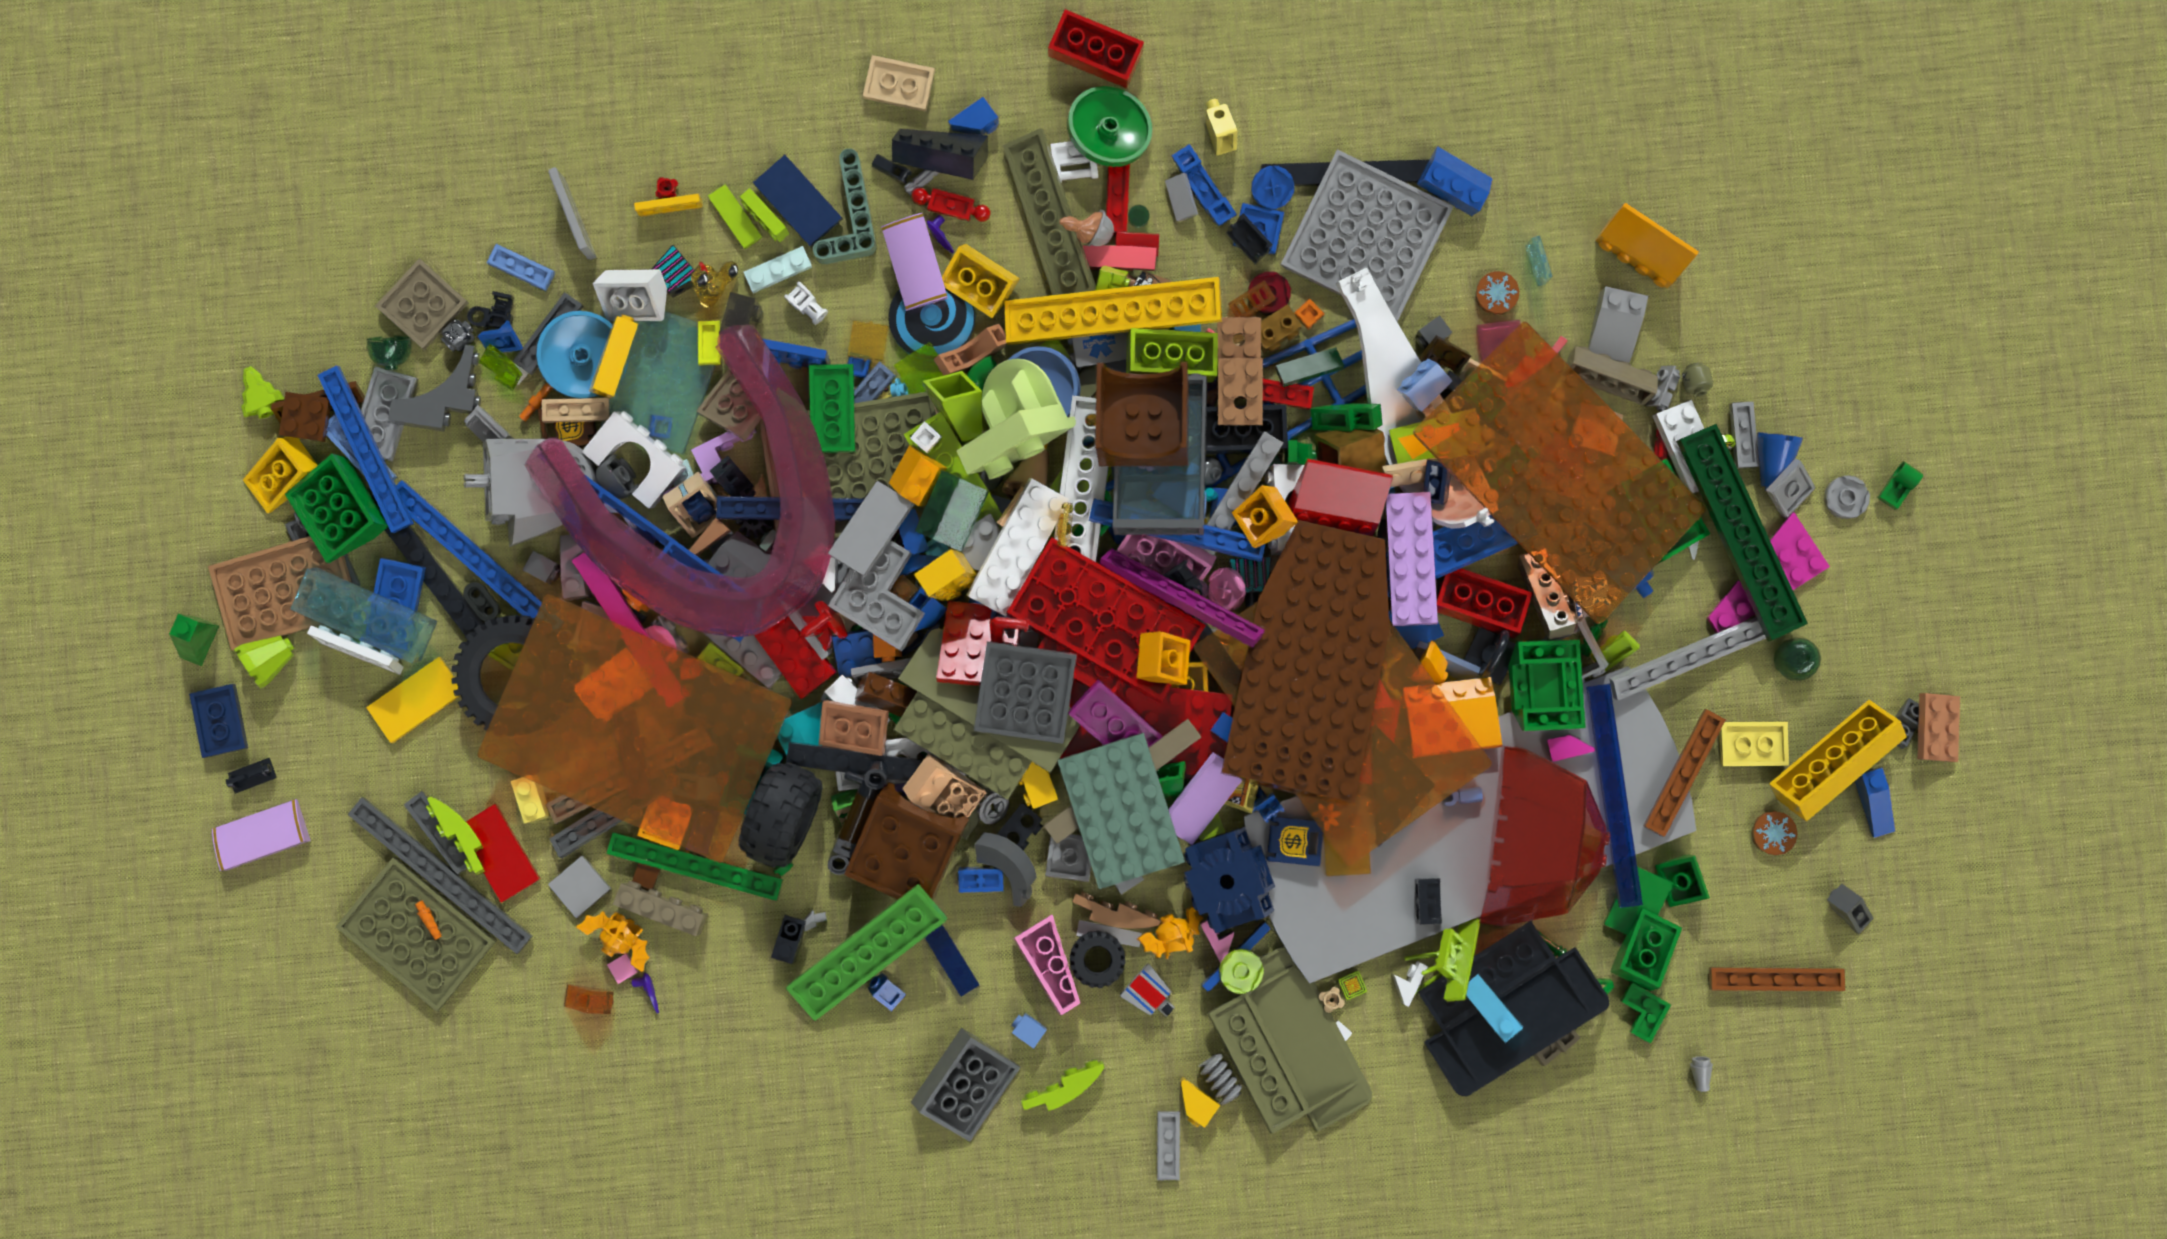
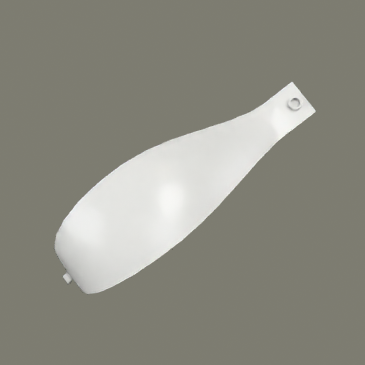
M1365 268L1338 281L1336 285L1349 307L1358 328L1368 404H1381L1383 425L1377 429L1384 432L1386 465L1397 464L1389 430L1421 422L1416 415V409L1412 408L1397 389L1405 378L1411 376L1417 370L1421 361L1389 309L1368 268ZM1440 394L1430 403L1435 409L1433 419L1451 414ZM1473 455L1453 459L1452 470L1456 462L1461 463L1462 460H1465V463L1470 465V469L1464 481L1460 479L1455 480V475L1451 471L1448 501L1444 505L1431 503L1432 521L1451 529L1467 527L1475 522H1480L1484 527L1494 523L1493 518L1490 519L1488 516L1498 511V507ZM1424 482L1399 487L1403 493L1423 492Z

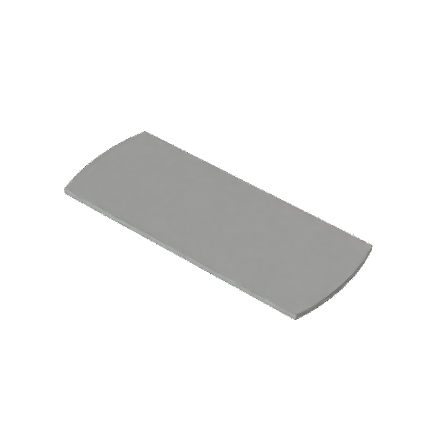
M1626 666L1583 683L1586 728L1522 731L1513 712H1509L1498 717L1502 747L1417 758L1413 757L1412 751L1404 753L1435 786L1380 847L1375 845L1373 786L1358 785L1354 804L1334 799L1326 801L1309 796H1304L1302 799L1295 796L1280 802L1285 810L1276 814V817L1317 821L1319 818L1313 817L1312 813L1320 812L1319 804H1322L1326 809L1330 803H1333L1332 812H1341L1338 817L1334 818L1339 825L1334 826L1330 824L1329 830L1325 831L1324 829L1320 867L1267 861L1269 856L1276 857V853L1268 852L1270 826H1279V822H1272L1270 818L1268 819L1269 822L1266 823L1258 811L1244 816V826L1252 847L1261 845L1275 884V888L1268 891L1275 910L1269 914L1270 920L1288 954L1309 983L1315 982L1444 931V929H1449L1696 831L1690 791L1685 797L1665 837L1643 827L1679 758V754L1662 715L1646 689L1620 700L1613 698L1609 678L1631 668ZM1572 735L1594 747L1595 752L1553 762L1547 740ZM1482 788V802L1459 804L1458 801L1452 806L1444 805V802H1450L1452 799L1449 793L1442 794L1444 790L1451 789L1457 792L1458 789ZM1310 832L1308 854L1317 855L1319 834L1317 832ZM1440 878L1442 924H1417L1415 879Z

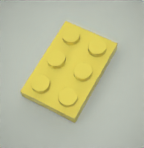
M1788 722L1724 723L1719 732L1720 766H1789Z

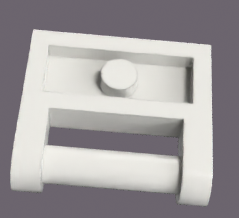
M1071 141L1050 144L1061 183L1064 180L1098 178L1097 163L1084 157ZM1090 163V168L1065 172L1060 170L1061 166Z

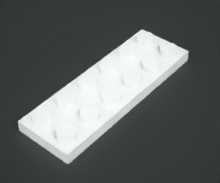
M1029 478L966 595L1007 616V610L1027 579L1069 499Z

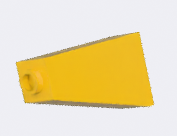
M622 314L621 317L617 316L614 319L589 392L609 399L614 396L638 326L637 323H634V318Z

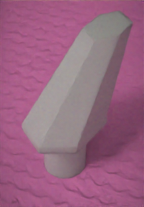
M814 910L811 911L803 919L806 921L804 932L817 927L818 922L827 921L826 912L815 914Z

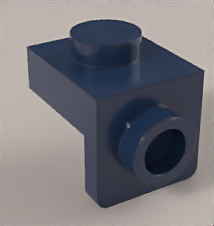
M700 490L682 502L688 514L699 525L708 521L716 514L714 506L703 496Z

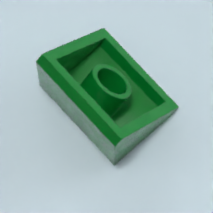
M1683 855L1655 865L1658 876L1673 882L1667 896L1669 907L1710 898L1695 855Z

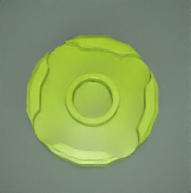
M1245 949L1233 950L1227 954L1221 961L1219 976L1223 985L1236 994H1246V992L1256 989L1261 983L1264 974L1259 957L1250 950Z

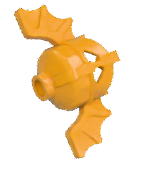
M1193 906L1186 909L1187 920L1174 918L1173 914L1165 915L1160 918L1161 923L1155 931L1157 939L1152 933L1147 932L1138 937L1137 941L1143 945L1144 952L1151 951L1156 955V958H1160L1163 953L1165 959H1168L1170 953L1174 951L1186 950L1189 953L1193 951L1194 938L1192 935L1200 934L1198 926L1203 917L1199 915L1198 910H1195Z
M602 911L597 916L587 915L585 920L576 926L587 935L596 929L603 928L599 934L600 941L603 944L601 950L608 956L613 957L615 953L627 954L631 948L633 951L631 965L641 972L644 971L645 963L650 958L646 952L648 941L639 939L643 929L639 925H635V921L631 918L626 919L624 915H619L618 912H615L608 918L605 912Z

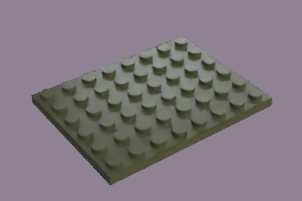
M927 392L855 403L856 452L811 453L810 410L762 418L759 424L771 497L865 499L877 481L897 492L889 484V481L909 447L904 434L936 415L935 406ZM936 489L926 506L914 505L912 508L916 509L920 525L953 520ZM775 520L779 548L838 539L849 521Z

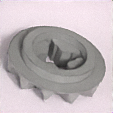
M991 791L989 796H984L983 802H979L980 808L977 810L980 815L979 819L985 824L999 822L1008 811L1009 800ZM991 804H994L995 811L991 810Z

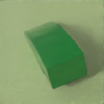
M1341 404L1311 408L1313 430L1351 432L1354 429L1375 430L1383 425L1381 404Z

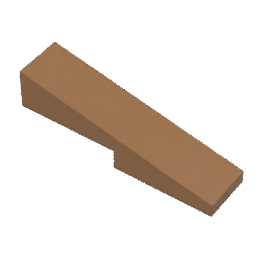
M715 518L689 551L696 556H700L732 532V530Z

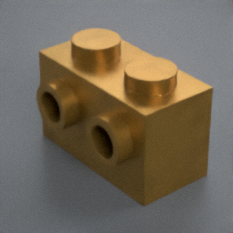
M1289 305L1284 306L1261 321V350L1263 353L1268 350L1272 353L1282 346L1280 343L1288 339V341H1291L1300 335L1299 331L1302 325Z

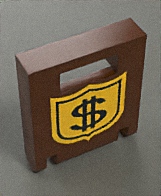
M538 409L543 439H549L546 423L542 422V409ZM554 422L557 439L573 443L579 448L586 447L591 441L589 437L595 436L597 433L595 422Z

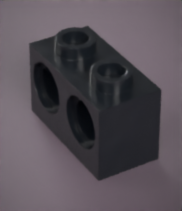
M1021 803L996 835L1007 838L1010 832L1018 833L1020 841L1016 845L1024 851L1029 844L1027 841L1028 837L1031 834L1036 836L1043 827L1041 824L1043 819L1024 803ZM1026 814L1031 815L1034 819L1033 825L1029 828L1024 827L1021 823L1022 817Z

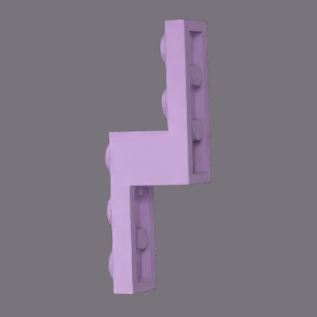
M756 429L752 431L745 441L753 437V434L757 432ZM726 432L691 450L702 471L701 475L708 484H718V481L710 472L714 466L722 461L718 451H727L734 447V443L740 440L745 442L744 440L730 432ZM673 487V488H671V489H669V490L663 492V494H664V495L667 494L669 491H671V490L674 489L675 487Z

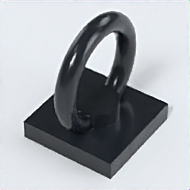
M1479 627L1463 660L1480 667L1479 676L1482 678L1491 677L1492 682L1500 686L1509 670L1508 666L1516 644L1509 641L1510 634L1507 630H1502L1497 635Z

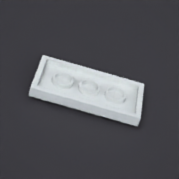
M1692 400L1653 415V419L1687 496L1699 490L1676 441L1704 429Z
M322 625L319 628L310 626L307 632L308 635L323 645L400 675L404 668L398 663L399 659L394 657L392 653L382 649L379 653L373 646L361 641L359 644L353 641V638L342 633L337 635L331 629Z

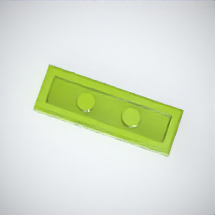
M726 184L708 195L744 250L762 239V236Z

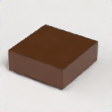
M638 863L632 881L641 884L642 887L654 889L661 869Z

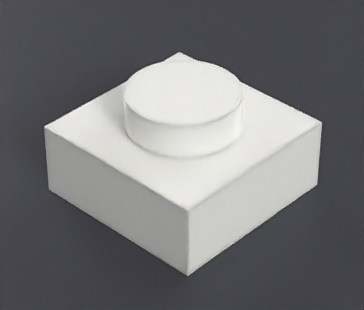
M924 422L910 439L926 453H929L942 436Z

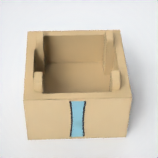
M699 472L662 496L668 510L691 538L707 529L716 518V514H714L708 521L699 525L688 514L682 504L683 501L700 490L703 496L714 506L715 510L717 509L718 495Z

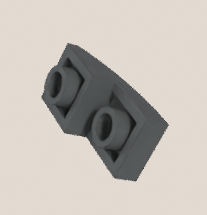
M1911 698L1905 701L1895 716L1901 721L1907 736L1897 745L1901 749L1908 746L1915 729L1918 728L1919 704Z

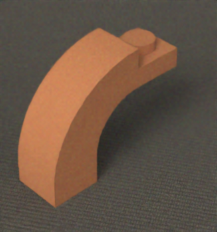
M1000 324L987 327L965 345L939 354L934 358V361L943 375L959 371L966 373L983 358L990 355L994 356L1007 346L1006 334Z

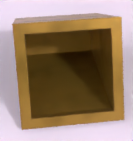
M1354 429L1351 432L1330 431L1315 434L1317 461L1382 473V466H1386L1384 432L1379 429Z

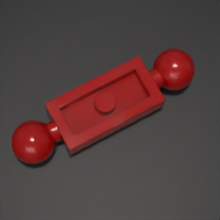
M916 188L911 194L912 201L915 204L923 205L928 203L927 210L968 222L971 215H974L975 219L979 222H985L991 216L988 206L978 205L974 207L975 199L935 188L932 189L931 195L923 188Z

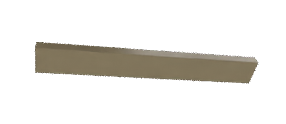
M1186 719L1149 747L1156 770L1201 738L1189 719ZM1072 804L1044 824L1045 829L1057 844L1079 828Z

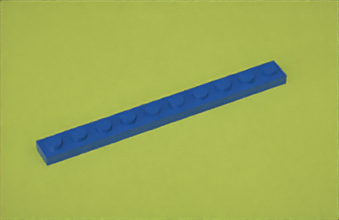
M403 480L396 485L411 518L520 614L531 616L530 618H540L543 623L549 622L553 625L552 629L560 630L566 622Z

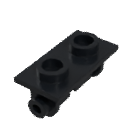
M270 757L229 772L226 785L233 787L236 794L276 779L277 776Z

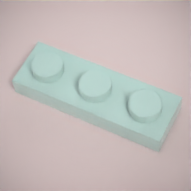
M802 246L745 271L744 274L752 292L755 293L812 268V265Z

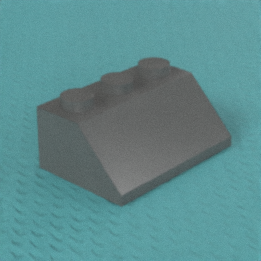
M738 531L719 547L708 562L711 567L762 604H766L790 571L788 567Z

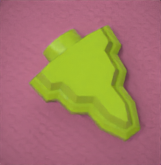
M252 366L243 370V383L245 386L242 394L244 403L241 406L243 416L258 415L259 419L273 416L271 404L283 401L285 399L280 390H275L272 383L265 382L261 373Z

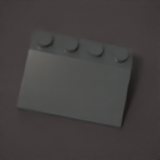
M961 1028L911 1103L919 1113L970 1142L1021 1067L977 1036Z

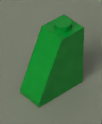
M178 613L169 635L180 658L202 666L219 626L198 617Z
M1184 761L1164 764L1156 770L1168 810L1183 791L1186 766Z

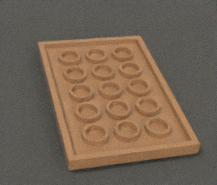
M310 536L208 566L232 651H235L234 649L241 644L276 636L283 637L309 629L310 626L316 627L360 614L345 557L342 556L331 563H326Z

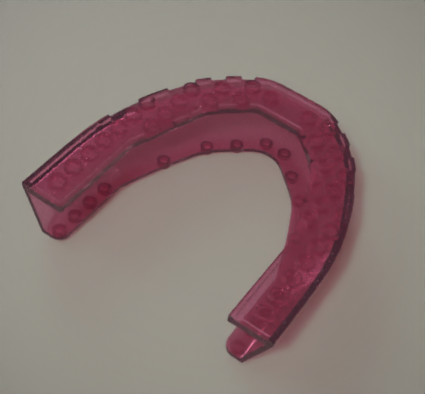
M753 324L734 325L722 331L717 338L718 345L715 348L765 423L775 464L781 501V517L769 562L757 575L737 578L698 571L681 564L652 545L607 510L568 448L560 439L549 438L538 444L524 464L574 541L612 581L632 597L678 625L707 634L731 637H748L764 632L805 606L815 597L823 583L831 556L828 552L833 546L835 532L831 486L817 433L802 400Z

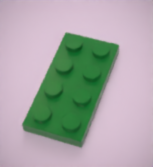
M809 365L811 453L856 452L854 365Z

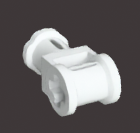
M801 282L797 283V287L789 295L786 294L784 296L796 310H799L802 314L806 313L813 320L812 323L814 325L820 323L828 313L827 309H822L816 303L813 294Z

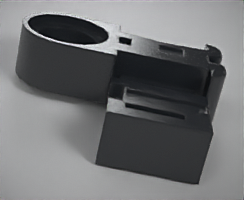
M493 291V299L496 300L494 306H491V309L480 306L472 307L467 313V319L474 327L488 330V327L499 329L506 321L513 323L514 317L510 313L514 297L509 294ZM476 312H483L484 318L481 322L476 323L473 321V315Z

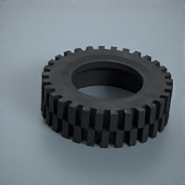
M527 615L498 617L486 621L484 625H478L474 628L475 632L469 633L465 637L467 642H461L458 648L462 651L461 653H455L454 660H457L458 664L452 665L451 672H457V677L451 678L452 684L458 685V689L453 690L455 696H461L462 700L457 703L460 708L466 707L468 709L465 712L468 718L473 716L476 718L473 723L477 726L485 725L484 730L488 732L495 730V734L521 736L552 725V722L558 721L561 718V714L566 713L570 708L567 706L568 703H572L575 699V696L572 695L574 692L572 687L576 685L575 680L580 679V672H575V667H578L579 663L578 660L573 661L572 655L576 653L574 648H568L569 640L567 638L562 639L561 635L563 633L559 629H552L553 625L549 622L543 623L542 619L537 617L530 618L531 616ZM505 643H518L532 649L540 658L545 671L544 686L539 696L531 704L519 709H509L497 705L486 695L481 684L480 673L484 659L494 648Z

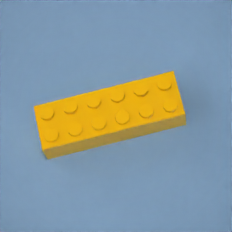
M1871 700L1866 701L1769 783L1776 799L1807 822L1907 737L1902 723Z

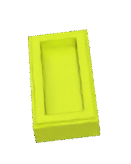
M698 321L699 366L721 365L720 321Z

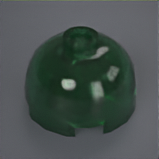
M378 336L367 338L366 348L368 356L374 363L384 366V370H396L398 365L404 364L410 358L412 342L408 336L388 338Z
M1795 637L1785 640L1776 649L1774 663L1777 671H1780L1786 679L1802 681L1809 679L1817 673L1821 666V654L1818 647L1812 641Z

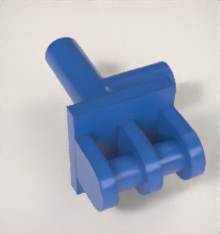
M1258 786L1257 799L1255 800L1252 813L1258 810L1266 823H1268V819L1273 816L1275 818L1278 812L1285 810L1273 793L1266 796L1261 787Z

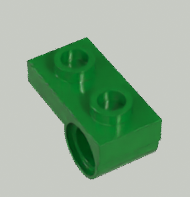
M1901 462L1877 498L1894 510L1899 509L1909 492L1922 480L1924 474L1908 463Z

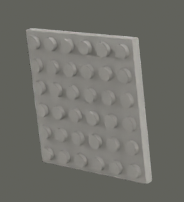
M1337 150L1280 266L1340 296L1342 294L1336 283L1360 270L1368 268L1396 321H1398L1454 206Z

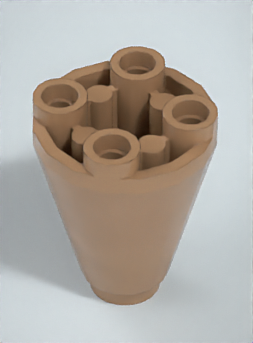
M1044 449L1039 454L1022 460L1006 479L1002 491L1011 500L1021 486L1025 487L1029 478L1045 486L1047 485L1048 451Z

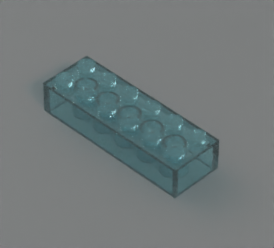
M317 567L306 570L290 610L410 663L422 660L438 622Z

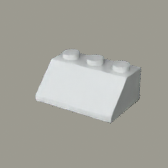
M605 270L593 283L608 321H614L617 316L621 317L622 314L634 318V321H662L664 319L667 287L661 270Z

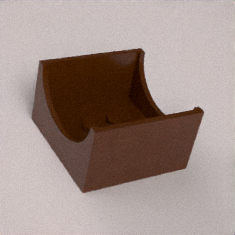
M1181 362L1173 370L1155 374L1123 373L1108 368L1104 363H1097L1095 450L1099 466H1189L1188 362Z
M888 782L876 798L844 875L897 900L919 884L933 900L970 818L965 816L949 818L926 811L904 799L895 790V784Z

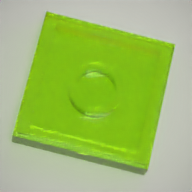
M931 342L926 343L893 365L911 394L926 392L922 381L944 376L934 361L938 353Z

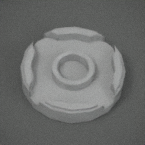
M1848 475L1836 478L1830 482L1824 495L1827 509L1831 514L1841 519H1851L1861 515L1867 509L1870 500V494L1864 482L1855 476Z

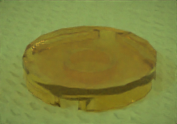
M1064 502L1061 509H1065V511L1061 513L1058 521L1057 537L1059 541L1057 544L1058 546L1067 547L1072 528L1073 503Z

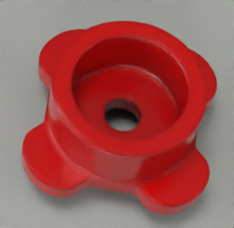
M660 177L657 180V191L655 192L657 198L676 197L675 191L678 181L676 179L670 180Z

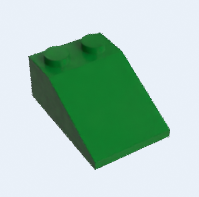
M1642 908L1618 950L1610 972L1648 991L1659 989L1682 927Z

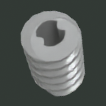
M1216 1054L1205 1060L1198 1067H1204L1200 1073L1201 1075H1209L1205 1080L1206 1083L1213 1081L1214 1084L1210 1090H1219L1215 1097L1224 1098L1220 1102L1222 1106L1241 1094L1239 1091L1242 1089L1241 1084L1234 1085L1237 1078L1235 1076L1229 1077L1232 1074V1070H1224L1227 1062H1219L1222 1059V1054Z

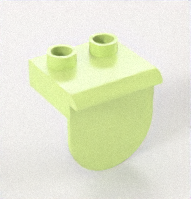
M1025 359L1006 360L998 364L990 372L983 388L982 411L990 430L958 449L957 453L967 475L986 471L988 478L994 479L1010 472L1013 469L1012 465L1019 460L1028 459L1042 452L1045 449V444L1073 428L1076 420L1075 417L1067 418L1051 381L1039 366Z

